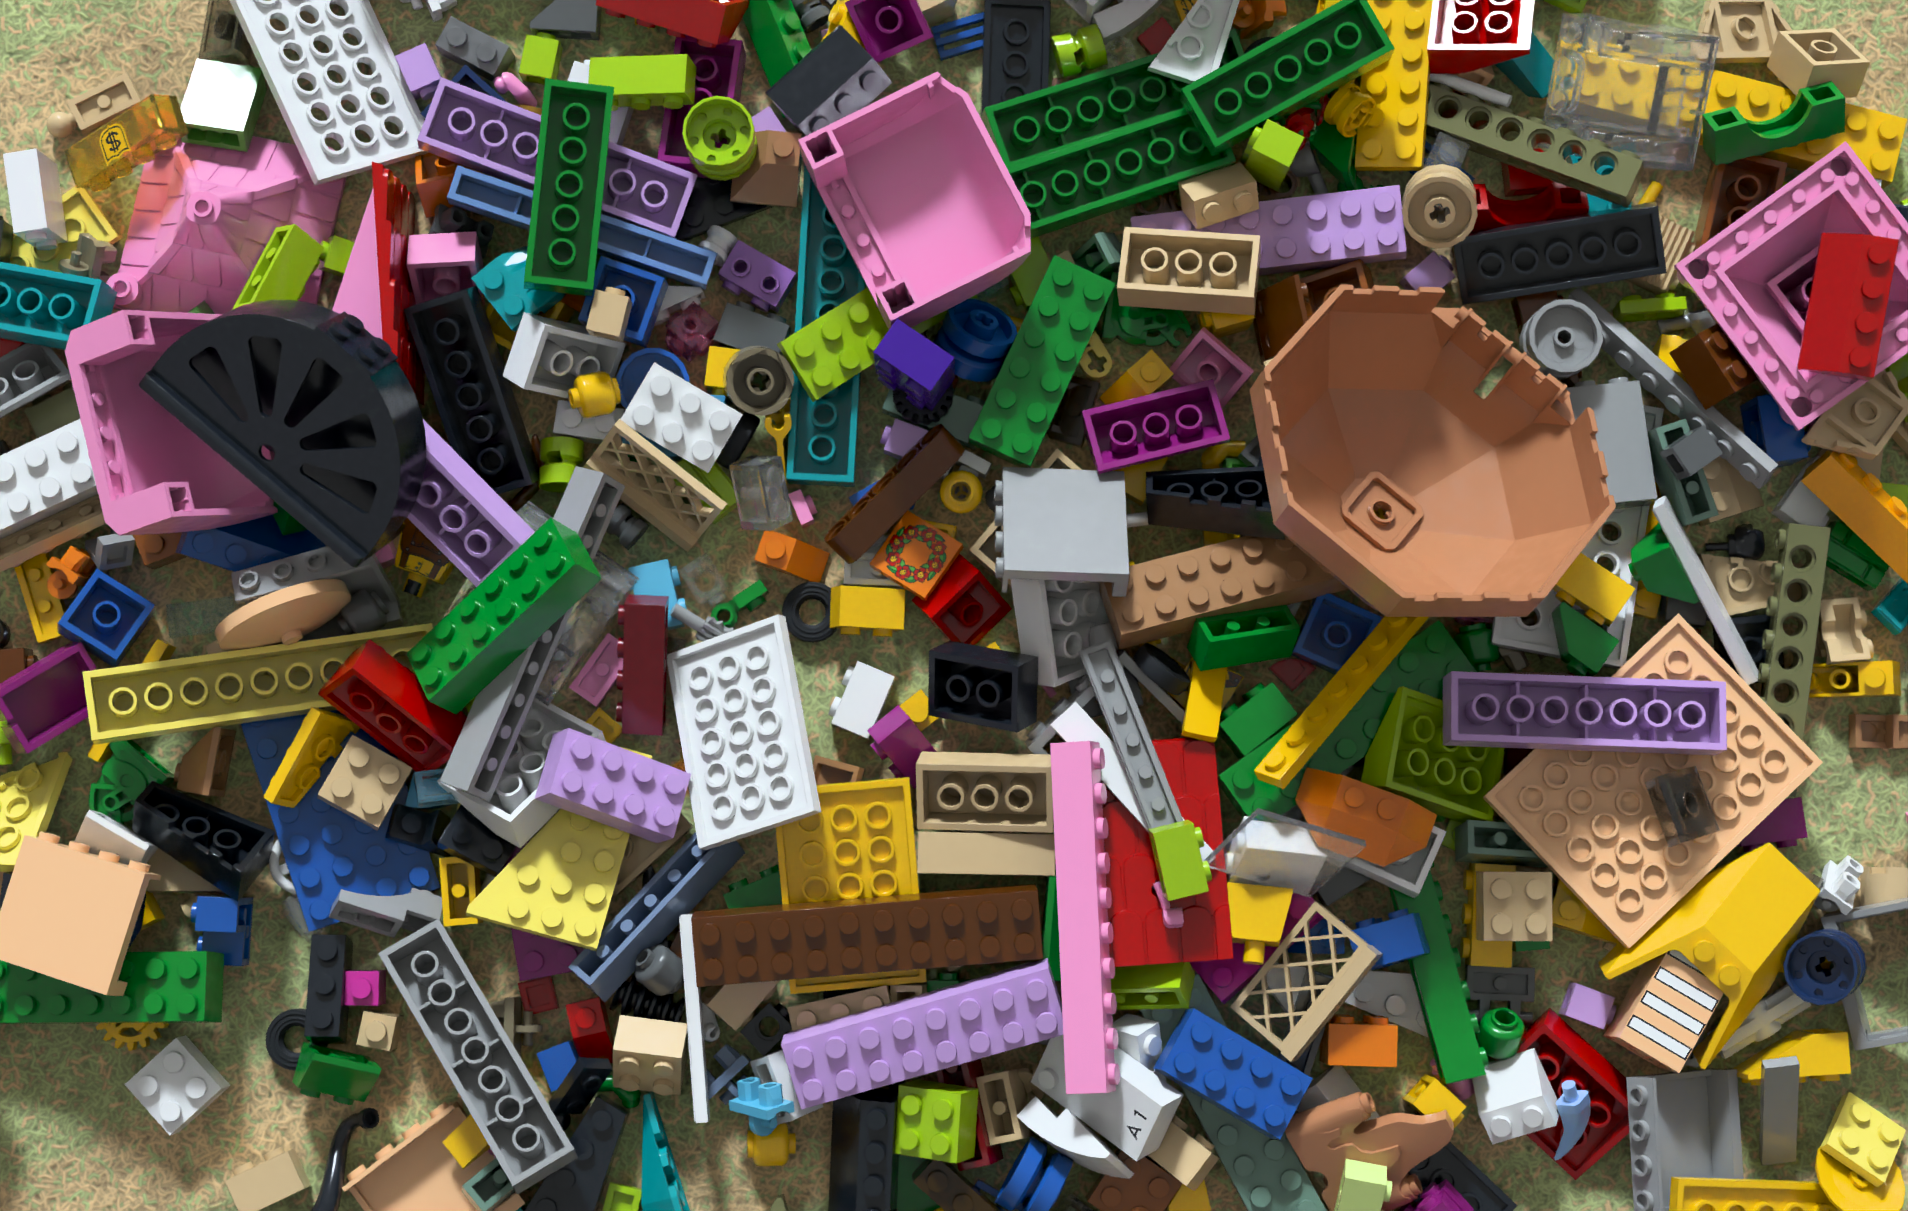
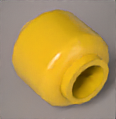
M605 371L578 375L574 379L573 388L568 389L571 408H577L584 418L611 414L615 410L616 404H619L621 401L620 389L616 378L610 377Z
M964 470L953 471L948 474L942 481L939 491L941 501L945 507L952 512L960 514L971 512L977 508L983 496L982 484L978 477ZM959 486L960 491L955 494V489ZM963 486L968 489V493L963 491ZM961 494L966 496L963 499L958 498Z
M786 1123L777 1125L768 1136H758L751 1130H747V1158H753L756 1166H784L788 1162L789 1154H796V1134L789 1133Z

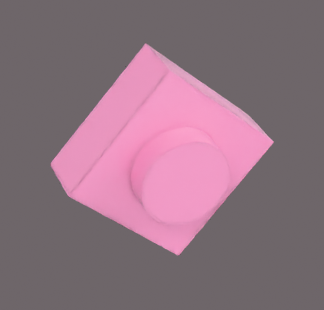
M801 489L788 494L802 528L814 524L812 515L818 512L811 496L807 495L804 497Z

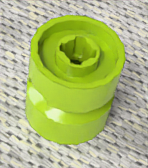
M1096 23L1078 28L1075 35L1065 32L1051 37L1053 54L1063 79L1080 74L1082 67L1085 66L1089 70L1108 65L1105 45Z
M554 436L546 437L540 441V460L545 463L539 469L540 489L556 493L565 492L575 466L584 461V442L582 440L572 437Z

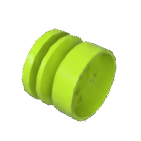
M723 96L702 99L691 107L684 119L682 134L690 161L698 172L710 179L723 181L737 178L746 172L756 158L758 145L752 118L746 108L736 100ZM722 138H726L728 144H722L721 148H717L715 142L720 143Z

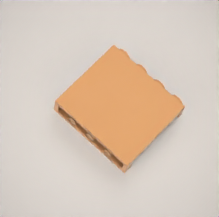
M40 831L38 837L24 835L0 910V960L104 995L124 996L127 982L118 980L149 880L160 881L161 875L149 872L151 866L142 862L130 860L129 865L119 862L120 856L102 850H100L99 855L90 853L91 846L79 842L70 841L69 845L59 843L61 837L51 833Z
M446 1101L429 1113L432 1120L422 1127L417 1122L401 1135L405 1139L395 1148L389 1143L374 1155L377 1160L367 1169L362 1164L349 1173L346 1177L350 1182L342 1187L343 1191L349 1190L364 1211H477L462 1193V1185L495 1158L487 1150L463 1169L442 1143L468 1117L458 1102L448 1106ZM524 1191L519 1194L515 1192L493 1211H516L530 1199Z

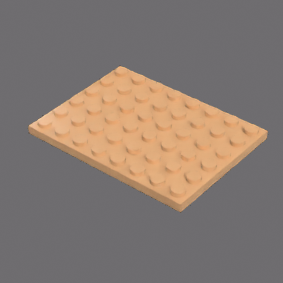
M1679 613L1611 677L1726 682V751L1717 755L1533 749L1482 797L1627 949L1636 943L1823 763Z

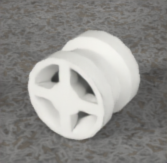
M712 225L707 231V239L701 241L698 247L716 252L717 256L714 265L723 266L729 252L732 251L738 240L728 230Z

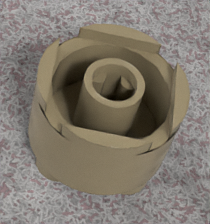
M749 346L739 350L729 359L724 367L723 385L728 398L734 405L749 414L764 416L775 413L786 405L793 390L794 374L789 362L778 352L764 346ZM756 372L762 376L766 375V379L762 381L763 387L761 389L750 383L754 380L753 374Z

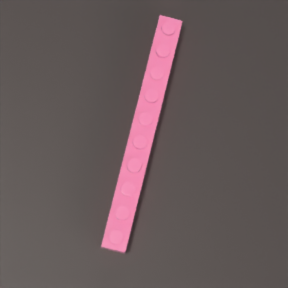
M1099 742L1050 743L1066 1094L1109 1093L1116 1091V1085L1120 1082V1069L1114 1060V1049L1118 1047V1032L1116 1028H1113L1112 1014L1116 1013L1117 1001L1115 993H1111V979L1115 976V963L1109 954V944L1113 942V927L1108 922L1107 908L1111 907L1112 895L1110 888L1106 887V873L1110 871V858L1104 848V839L1108 837V822L1106 818H1103L1102 804L1106 803L1107 791L1105 784L1101 783V769L1105 767L1104 750L1100 748Z

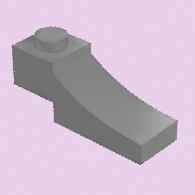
M412 888L408 894L396 896L365 895L341 889L331 907L329 918L394 938L400 928L416 932L439 918L440 920L442 897L434 895L428 890Z

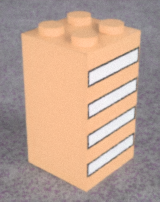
M1677 950L1668 951L1643 963L1603 1036L1663 1071L1680 1073L1724 993L1681 952Z

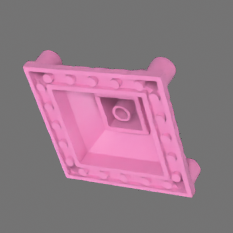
M165 111L154 112L147 117L144 123V131L150 141L118 273L112 275L106 284L117 292L113 309L187 313L205 300L215 314H224L231 311L276 227L296 224L319 244L322 241L327 242L328 238L333 236L347 177L314 185L297 146L271 139L252 136L248 152L184 143L181 141L177 119ZM317 268L309 276L305 284V293L298 301L317 305L325 271Z
M1846 141L1674 265L1680 283L1684 287L1691 289L1699 298L1703 306L1778 404L1781 418L1787 424L1793 425L1796 431L1805 427L1869 381L1797 370L1821 233L1867 234L1899 240L1874 377L1908 353V222Z

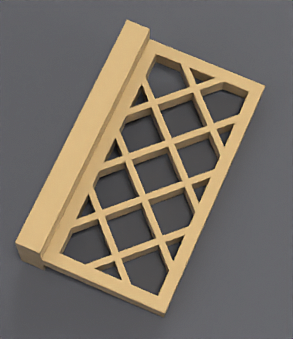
M621 419L614 424L596 451L583 466V468L605 473L623 484L625 488L620 500L687 552L727 505L725 501ZM619 434L629 441L630 444L622 443ZM628 454L635 455L637 462L630 461ZM646 457L653 460L656 465H650ZM654 475L662 476L664 483L657 482ZM674 479L681 482L684 487L676 486ZM681 496L688 497L691 504L683 503ZM700 500L705 501L712 508L703 507Z
M1315 901L1230 1008L1275 1045L1285 1058L1290 1062L1296 1061L1383 954L1373 945H1369L1318 901ZM1317 912L1327 920L1329 935L1310 936L1309 921ZM1334 926L1343 934H1334ZM1304 929L1305 937L1297 938ZM1348 937L1359 946L1350 958L1337 959L1335 938ZM1329 939L1331 959L1313 961L1311 940ZM1305 941L1307 962L1289 963V946L1293 942ZM1283 955V964H1276ZM1346 962L1338 972V963ZM1332 963L1333 979L1327 985H1316L1314 965ZM1308 965L1310 986L1292 988L1290 967ZM1284 968L1286 988L1268 990L1267 974L1271 969ZM1262 983V990L1254 991ZM1316 989H1324L1317 998ZM1310 990L1312 1001L1310 1008L1307 1011L1294 1012L1292 991ZM1287 992L1288 1013L1271 1014L1269 993ZM1263 994L1265 1015H1252L1242 1005L1250 995ZM1303 1015L1302 1018L1296 1024L1295 1016ZM1289 1016L1290 1032L1282 1041L1272 1032L1271 1018ZM1257 1019H1265L1266 1026Z

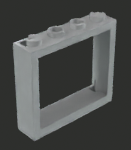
M1118 649L1116 653L1122 668L1125 666L1183 724L1185 710L1164 689L1149 679L1124 649ZM1087 674L1076 683L1074 687L1076 691L1068 699L1065 697L1061 698L1050 710L1052 715L1044 723L1038 721L1033 725V729L1027 734L1029 738L1025 741L1027 748L1033 754H1050L1043 747L1056 734L1050 724L1075 702L1083 708L1095 696Z
M1908 897L1855 907L1847 915L1841 913L1840 910L1826 913L1821 917L1823 928H1832L1845 932L1843 922L1908 910ZM1860 986L1854 993L1842 999L1855 1051L1908 1042V1026L1871 1032Z

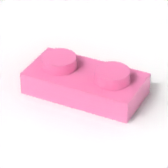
M607 633L569 686L570 689L596 707L601 704L616 683L618 670H623V658L617 657L618 639L610 633Z

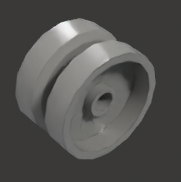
M1572 299L1555 300L1541 307L1523 325L1519 337L1520 352L1523 353L1525 351L1526 355L1539 364L1541 367L1538 370L1545 376L1550 373L1557 380L1567 379L1589 366L1598 356L1603 343L1602 326L1596 314L1585 304ZM1561 337L1564 343H1561L1558 338Z

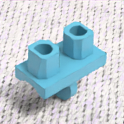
M748 1077L737 1081L738 1098L729 1100V1110L748 1115L750 1130L758 1136H768L777 1127V1113L781 1111L787 1113L795 1112L794 1102L783 1099L781 1083L767 1082L761 1084L760 1078Z

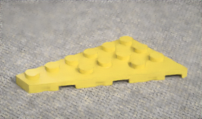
M624 748L626 750L632 751L634 753L652 759V755ZM560 809L468 905L466 916L597 951L630 833Z
M67 752L58 753L59 758L39 766L34 762L24 766L19 771H11L0 776V872H13L24 835L38 837L40 831H47L73 760Z

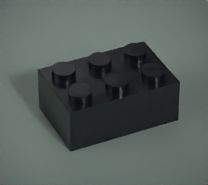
M948 641L929 650V716L1016 733L1037 722V656Z

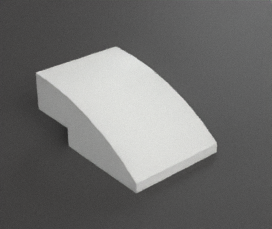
M1035 1096L1017 1115L1028 1128L1075 1163L1097 1173L1112 1177L1130 1179L1134 1175L1118 1156L1067 1108L1060 1115H1057Z

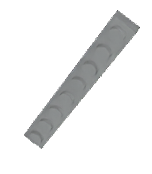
M1578 287L1570 293L1568 299L1585 304L1596 314L1602 326L1603 343L1601 348L1615 359L1621 368L1626 369L1638 381L1640 380L1641 386L1655 395L1671 413L1676 414L1681 420L1686 418L1691 430L1703 425L1707 430H1710L1718 439V447L1723 453L1720 457L1726 459L1734 466L1745 480L1754 484L1758 489L1762 488L1770 480L1778 467V464L1716 408L1712 406L1705 410L1688 383L1585 291Z

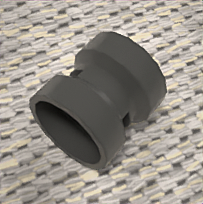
M791 0L805 33L813 32L828 22L830 10L827 6L822 5L820 0Z
M622 503L615 509L606 532L610 535L615 534L619 538V543L629 550L643 536L649 524L642 518H635L632 515V510Z

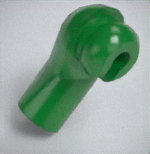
M613 1074L608 1075L597 1091H614L622 1100V1105L626 1108H635L640 1103V1090L626 1091L613 1087Z

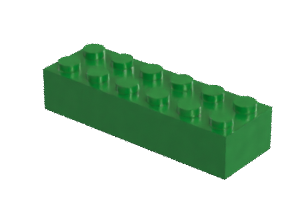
M1341 0L1181 89L1180 101L1212 157L1250 137L1256 126L1263 128L1267 119L1276 123L1390 60L1395 48L1367 0Z
M545 78L524 289L592 296L614 87Z
M1056 255L1053 256L968 438L969 444L1021 468H1031L1116 283Z
M553 518L548 519L406 653L429 702L457 714L602 579L577 532Z

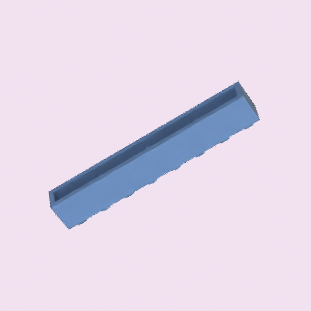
M457 165L447 195L449 204L529 231L533 200L532 190ZM601 214L597 254L706 290L716 260V252Z

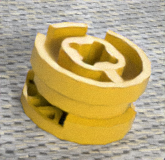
M1349 83L1339 89L1330 99L1324 111V120L1330 125H1336L1337 131L1344 137H1352L1357 134L1356 128L1359 126L1364 128L1373 116V113L1370 111L1371 107H1376V101L1368 94H1361V89L1356 84Z

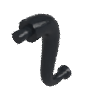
M364 1108L360 1113L350 1115L337 1128L330 1145L319 1195L311 1211H338L344 1185L349 1141L357 1127L373 1129L378 1125L379 1114L374 1108Z

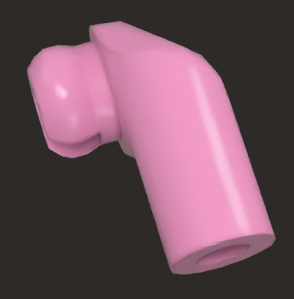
M503 72L502 76L494 78L493 83L499 94H505L507 91H510L520 105L537 106V100L529 88L512 73Z

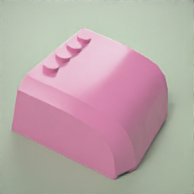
M935 72L798 140L802 159L810 177L889 329L897 318L909 327H913L975 296L1009 276L1031 254V213L968 93L945 80L939 72Z
M121 310L73 329L70 332L65 355L96 482V489L104 521L119 536L208 530L278 513V508L273 506L274 501L139 386L145 374L153 368L159 358L174 342L192 329L222 314ZM264 445L262 446V455L266 459L273 460L275 453L268 450Z

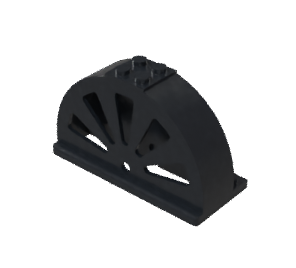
M266 300L246 304L228 311L181 336L164 352L153 368L140 381L139 386L142 390L350 566L358 567L398 537L406 527L403 523L418 498L426 466V436L422 413L416 395L406 375L396 361L398 357L391 351L388 343L370 334L364 328L362 321L357 317L347 314L345 311L340 314L319 305L295 300ZM263 445L275 453L273 460L266 459L262 455L261 448Z

